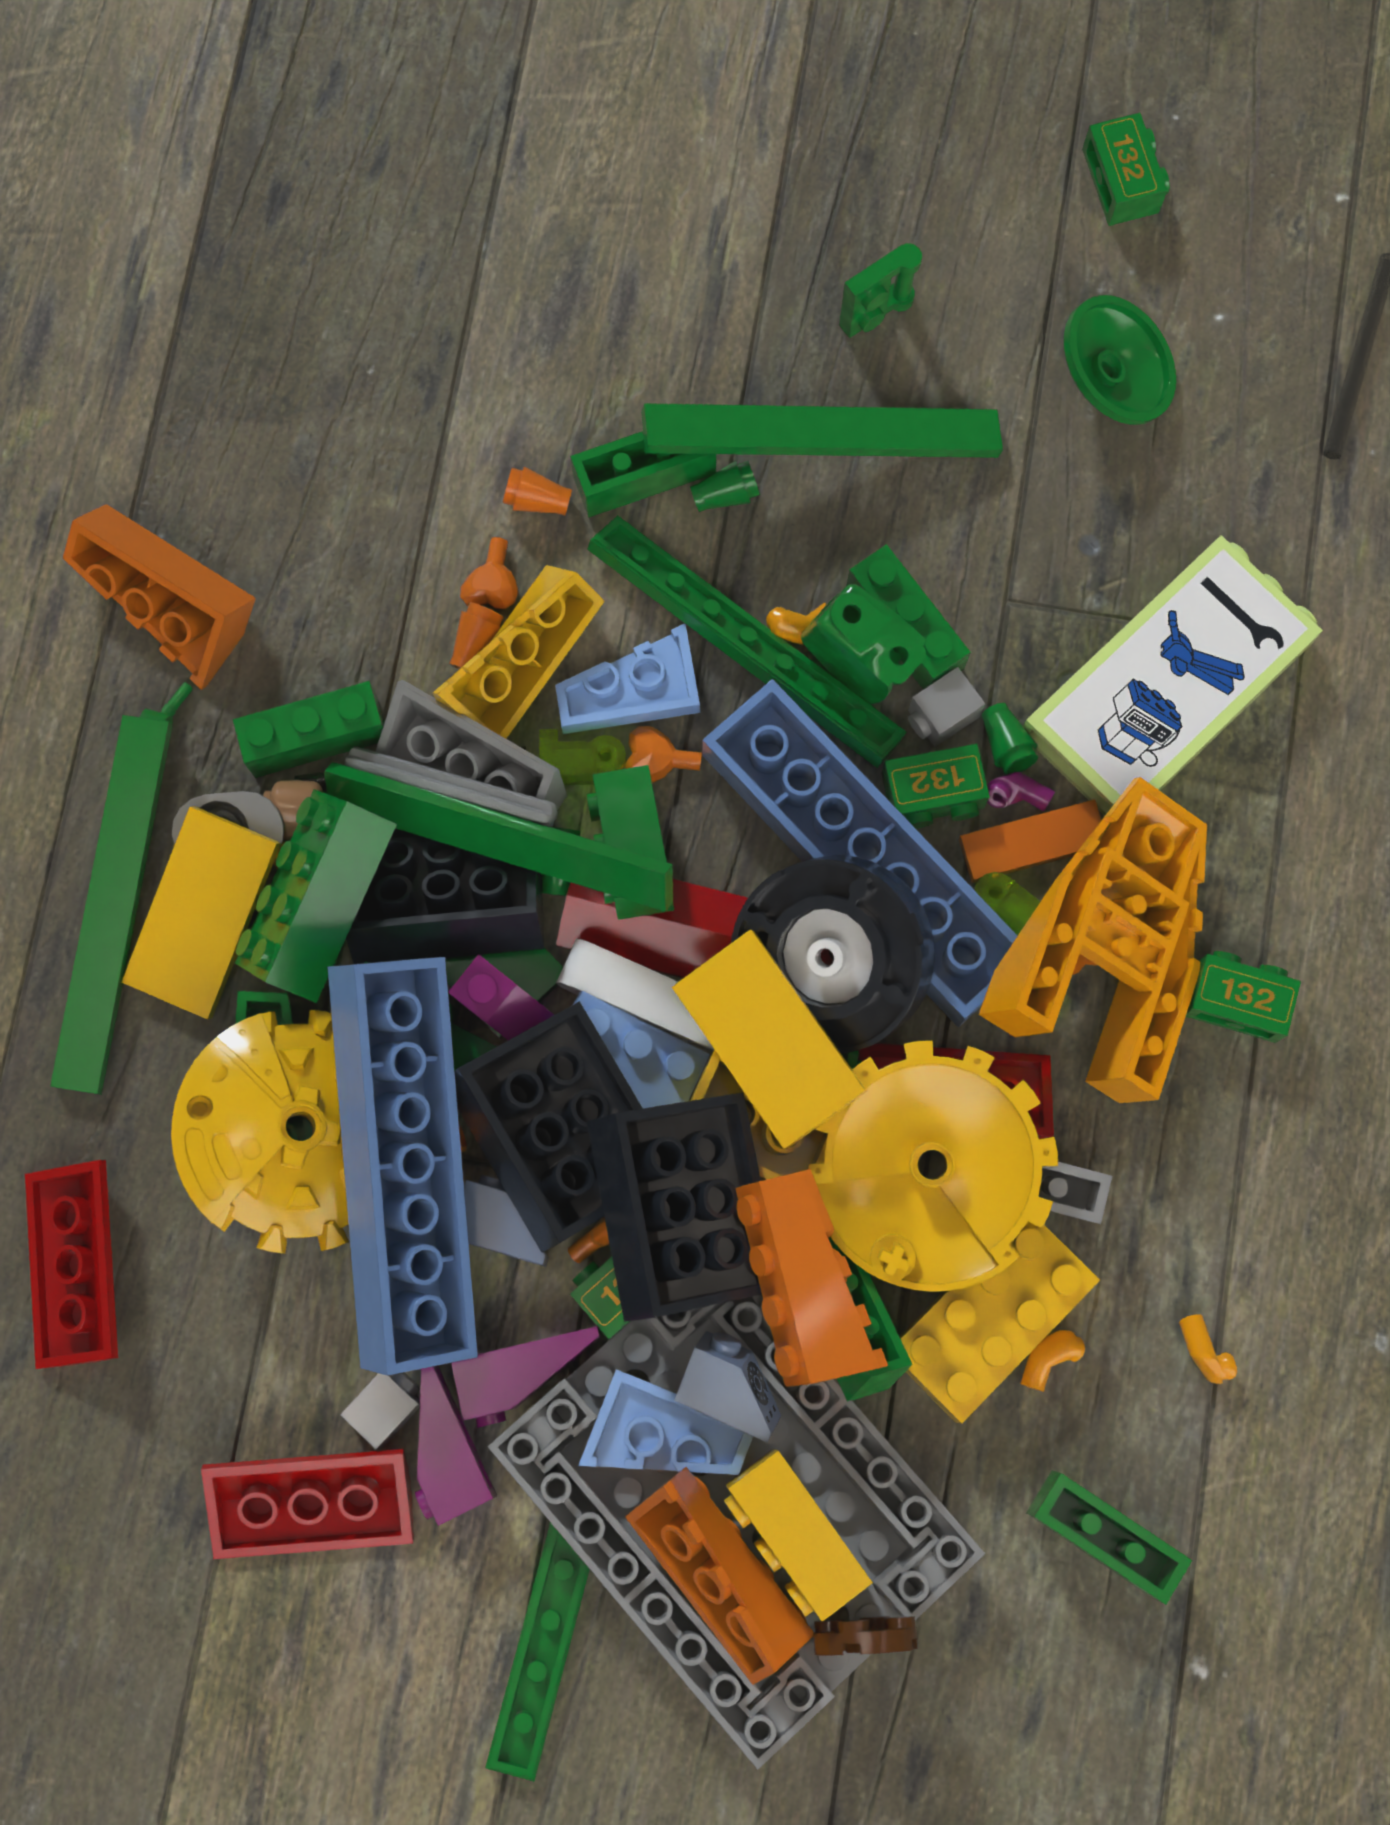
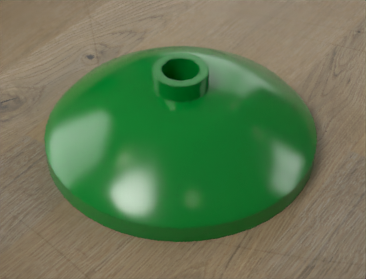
M1112 295L1091 297L1075 308L1065 326L1064 352L1069 373L1082 396L1096 410L1124 424H1145L1163 414L1170 406L1175 394L1176 369L1168 343L1157 325L1140 308L1125 299Z

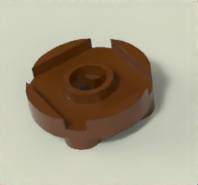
M873 1616L845 1621V1619L824 1620L823 1622L821 1620L814 1621L815 1655H844L843 1651H846V1653H860V1655L880 1654L918 1649L915 1616Z

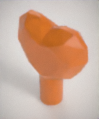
M500 537L491 538L486 563L476 568L462 584L460 598L467 606H469L470 602L481 606L488 603L497 609H507L516 602L519 593L517 582L512 572L504 566L508 548L507 540Z
M638 726L630 733L628 745L632 755L626 761L625 769L649 765L652 783L666 777L673 768L700 771L702 753L676 750L671 740L652 726Z
M602 1217L587 1234L568 1247V1253L576 1263H581L599 1248L609 1245L605 1217Z

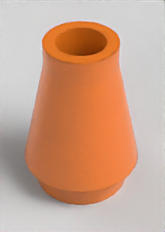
M525 466L523 470L511 468L503 503L513 506L512 511L556 513L565 516L572 489L563 487Z
M470 602L466 612L461 611L453 655L449 664L457 669L464 666L491 642L501 628L504 617L491 609Z

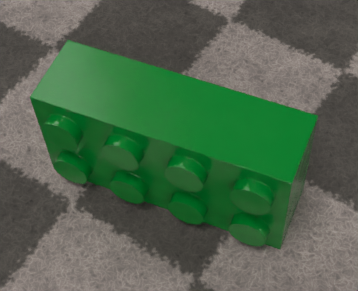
M313 789L311 796L303 800L297 811L296 822L298 825L291 840L285 842L276 859L278 869L271 884L265 886L258 897L256 904L258 913L252 927L245 930L238 941L236 948L238 957L235 964L268 984L317 1003L328 979V967L333 966L397 824L350 802Z

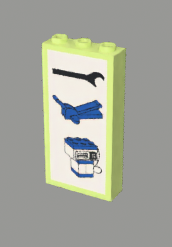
M1221 535L1025 721L1023 727L1037 743V750L1089 801L1095 799L1098 810L1105 816L1134 778L1141 777L1159 791L1162 790L1311 646L1323 630L1317 625L1315 617L1308 609L1303 606H1296L1283 593L1281 585L1275 578L1268 574H1262L1249 562V557L1242 547L1236 543H1229Z

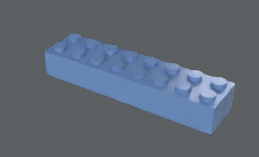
M771 679L702 740V756L802 862L831 855L859 857L879 864L893 872L913 891L926 912L934 939V969L926 994L959 1028L982 1006L994 970L1018 935L786 692Z
M445 957L329 966L328 979L360 1368L388 1376L477 1358Z

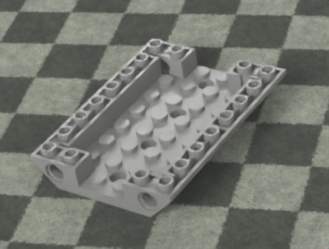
M760 1295L661 1317L631 1321L569 1377L559 1382L487 1446L757 1770L835 1697L832 1691L871 1654L860 1655V1653H846V1651H843L844 1655H815L814 1637H812L774 1674L752 1685L625 1518L628 1513L679 1472L578 1466L616 1369L625 1373L631 1370L642 1371L646 1374L650 1383L677 1393L694 1347L706 1331L713 1334L716 1332L729 1334L738 1339L742 1347L753 1351L781 1413V1418L768 1443L753 1436L740 1473L773 1448L779 1450L873 1582L844 1605L847 1611V1621L873 1616H915L916 1620L986 1554L853 1401L847 1402L841 1387L834 1379L808 1385L785 1387L783 1377L775 1365L774 1354L776 1348L771 1328L765 1321L762 1313L763 1298ZM708 1473L704 1476H696L692 1474L706 1485L710 1498L722 1514L737 1525L741 1532L742 1540L756 1558L762 1560L771 1569L761 1553L753 1545L752 1534L755 1530L754 1525L750 1523L743 1529L724 1502L731 1495L725 1484L737 1475ZM783 1567L775 1573L771 1569L776 1584L786 1597L794 1602L784 1587L792 1580ZM813 1611L806 1616L807 1624L815 1632L814 1621L820 1620Z

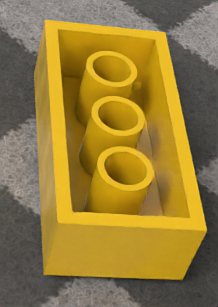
M1027 1221L1018 1236L1009 1244L1019 1256L1009 1268L982 1283L963 1289L943 1291L899 1336L913 1364L906 1373L955 1423L962 1424L1100 1281L1045 1225L1041 1229Z

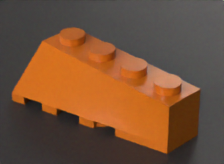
M107 504L72 521L63 559L106 600L111 597L115 599L126 612L125 618L137 630L144 627L162 644L159 650L172 663L179 660L192 673L189 679L199 689L202 690L207 687L243 637L256 598Z
M811 1169L735 1188L738 1197V1217L745 1226L750 1245V1265L753 1272L758 1276L763 1296L762 1313L765 1321L771 1328L776 1348L774 1354L775 1365L783 1377L785 1387L814 1384L888 1366L882 1348L872 1350L864 1328L872 1324L865 1305L855 1306L846 1284L847 1278L852 1275L846 1257L841 1256L836 1249H833L829 1241V1237L834 1232V1227Z
M687 1467L673 1476L625 1516L752 1685L774 1674L813 1637L814 1632L807 1624L806 1617L797 1604L786 1597L774 1581L771 1569L762 1560L756 1558L742 1540V1535L737 1525L722 1514L710 1498L706 1485L699 1478L693 1476Z

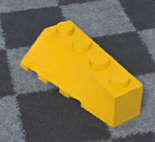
M546 565L491 642L433 692L434 698L455 712L469 717L507 739L605 601L577 572Z

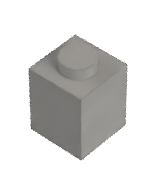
M957 667L912 697L908 709L910 713L908 720L913 730L921 739L928 737L933 746L936 747L980 718L985 702L960 668Z
M405 1372L388 1376L378 1373L340 1415L375 1449L384 1448L420 1408V1399L416 1396L420 1391V1387Z

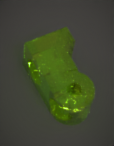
M539 729V758L559 769L564 785H594L593 774L625 769V748L621 741L614 736L601 735L595 737L590 742L559 741L558 729Z
M991 872L985 874L979 879L974 889L1017 935H1019L1040 903L1037 898L1003 873Z

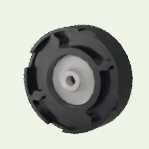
M847 855L823 856L799 862L777 871L752 892L739 912L734 926L731 943L750 929L756 933L841 1055L872 1046L902 1027L919 1008L930 986L935 962V947L931 925L923 906L913 891L898 876L883 866L866 859Z

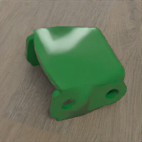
M856 584L847 585L834 596L801 634L804 646L832 676L869 704L883 701L891 692L893 684L900 685L910 677L925 659L926 649L923 645L928 641L900 615ZM897 647L904 650L906 654L904 664H898L902 657L893 648Z

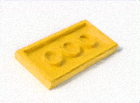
M190 806L121 983L207 1020L213 1018L237 957L236 948L238 941L244 931L248 929L256 909L258 897L265 886L281 843L196 806Z
M752 929L672 986V989L783 1149H788L867 1092Z

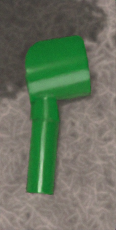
M184 682L168 703L164 705L161 712L145 708L140 717L168 721L172 724V717L176 714V710L192 692L193 688Z

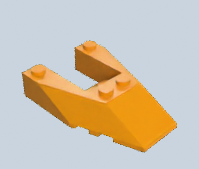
M1134 778L1055 879L994 970L979 1015L1013 1037L1052 1033L1079 954L1119 979L1085 1082L1118 1103L1159 1100L1200 973L1201 962L1194 958L1195 932L1202 931L1203 912L1197 909L1198 884L1205 881L1207 824L1143 778Z

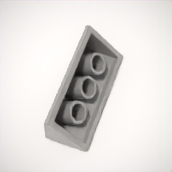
M404 680L397 682L376 752L550 801L556 805V810L559 809L567 794L558 768L469 717L455 712Z

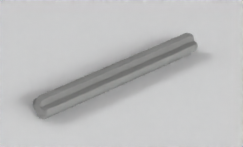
M351 748L349 755L345 758V765L551 828L558 816L556 805L553 802L364 748Z

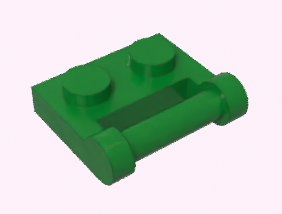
M911 243L900 245L844 283L839 326L849 338L861 330L864 332L873 330L890 311H906L912 306L915 297V290L912 286L914 274L919 270L922 262L920 248ZM896 276L895 283L891 285V279Z

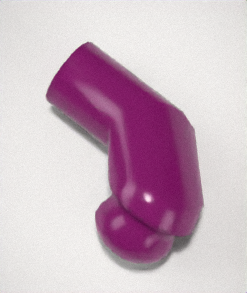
M1013 772L995 778L987 784L989 792L987 803L993 808H1004L1024 800L1044 812L1055 794L1054 790L1021 772Z

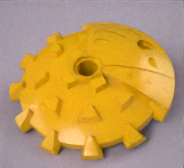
M310 1010L308 1024L278 1025L275 1012H266L246 1018L229 1027L211 1041L194 1060L183 1079L174 1104L171 1123L172 1152L176 1170L190 1200L211 1224L223 1232L235 1220L245 1227L261 1233L256 1248L267 1252L285 1254L287 1238L318 1237L320 1251L334 1249L349 1242L343 1227L349 1224L331 1013L326 1011ZM294 1116L307 1118L313 1128L312 1136L305 1141L292 1139L286 1131L287 1120Z
M933 1040L903 1044L906 1054L905 1060L878 1070L872 1058L869 1057L852 1069L867 1092L816 1128V1130L828 1133L824 1163L808 1164V1168L811 1169L834 1227L831 1239L856 1265L885 1282L907 1289L929 1292L963 1289L998 1275L1019 1258L1018 1254L1009 1244L1018 1236L1027 1221L1042 1229L1053 1204V1201L1038 1197L1042 1179V1166H1058L1055 1137L1038 1138L1028 1111L1041 1103L1027 1083L1022 1080L1011 1090L1000 1079L988 1072L995 1057L982 1050L967 1046L963 1060L949 1057L933 1056ZM936 1150L945 1158V1169L936 1178H926L918 1170V1160L924 1152Z

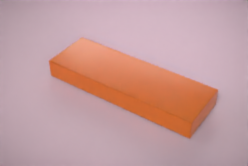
M1094 799L960 835L958 840L971 882L975 883L1074 856L1101 822V817Z

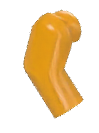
M823 603L808 615L786 610L783 607H776L768 613L766 624L776 636L786 641L803 644L801 640L802 632L825 607L826 603Z
M1195 1314L1180 1320L1179 1325L1188 1352L1204 1377L1214 1384H1223V1380L1235 1378L1237 1366L1234 1357L1227 1352L1216 1356L1203 1316Z
M1058 1330L1047 1335L1029 1354L1020 1384L1044 1392L1052 1366L1068 1360L1077 1362L1083 1357L1085 1343L1082 1338L1076 1336L1070 1330Z

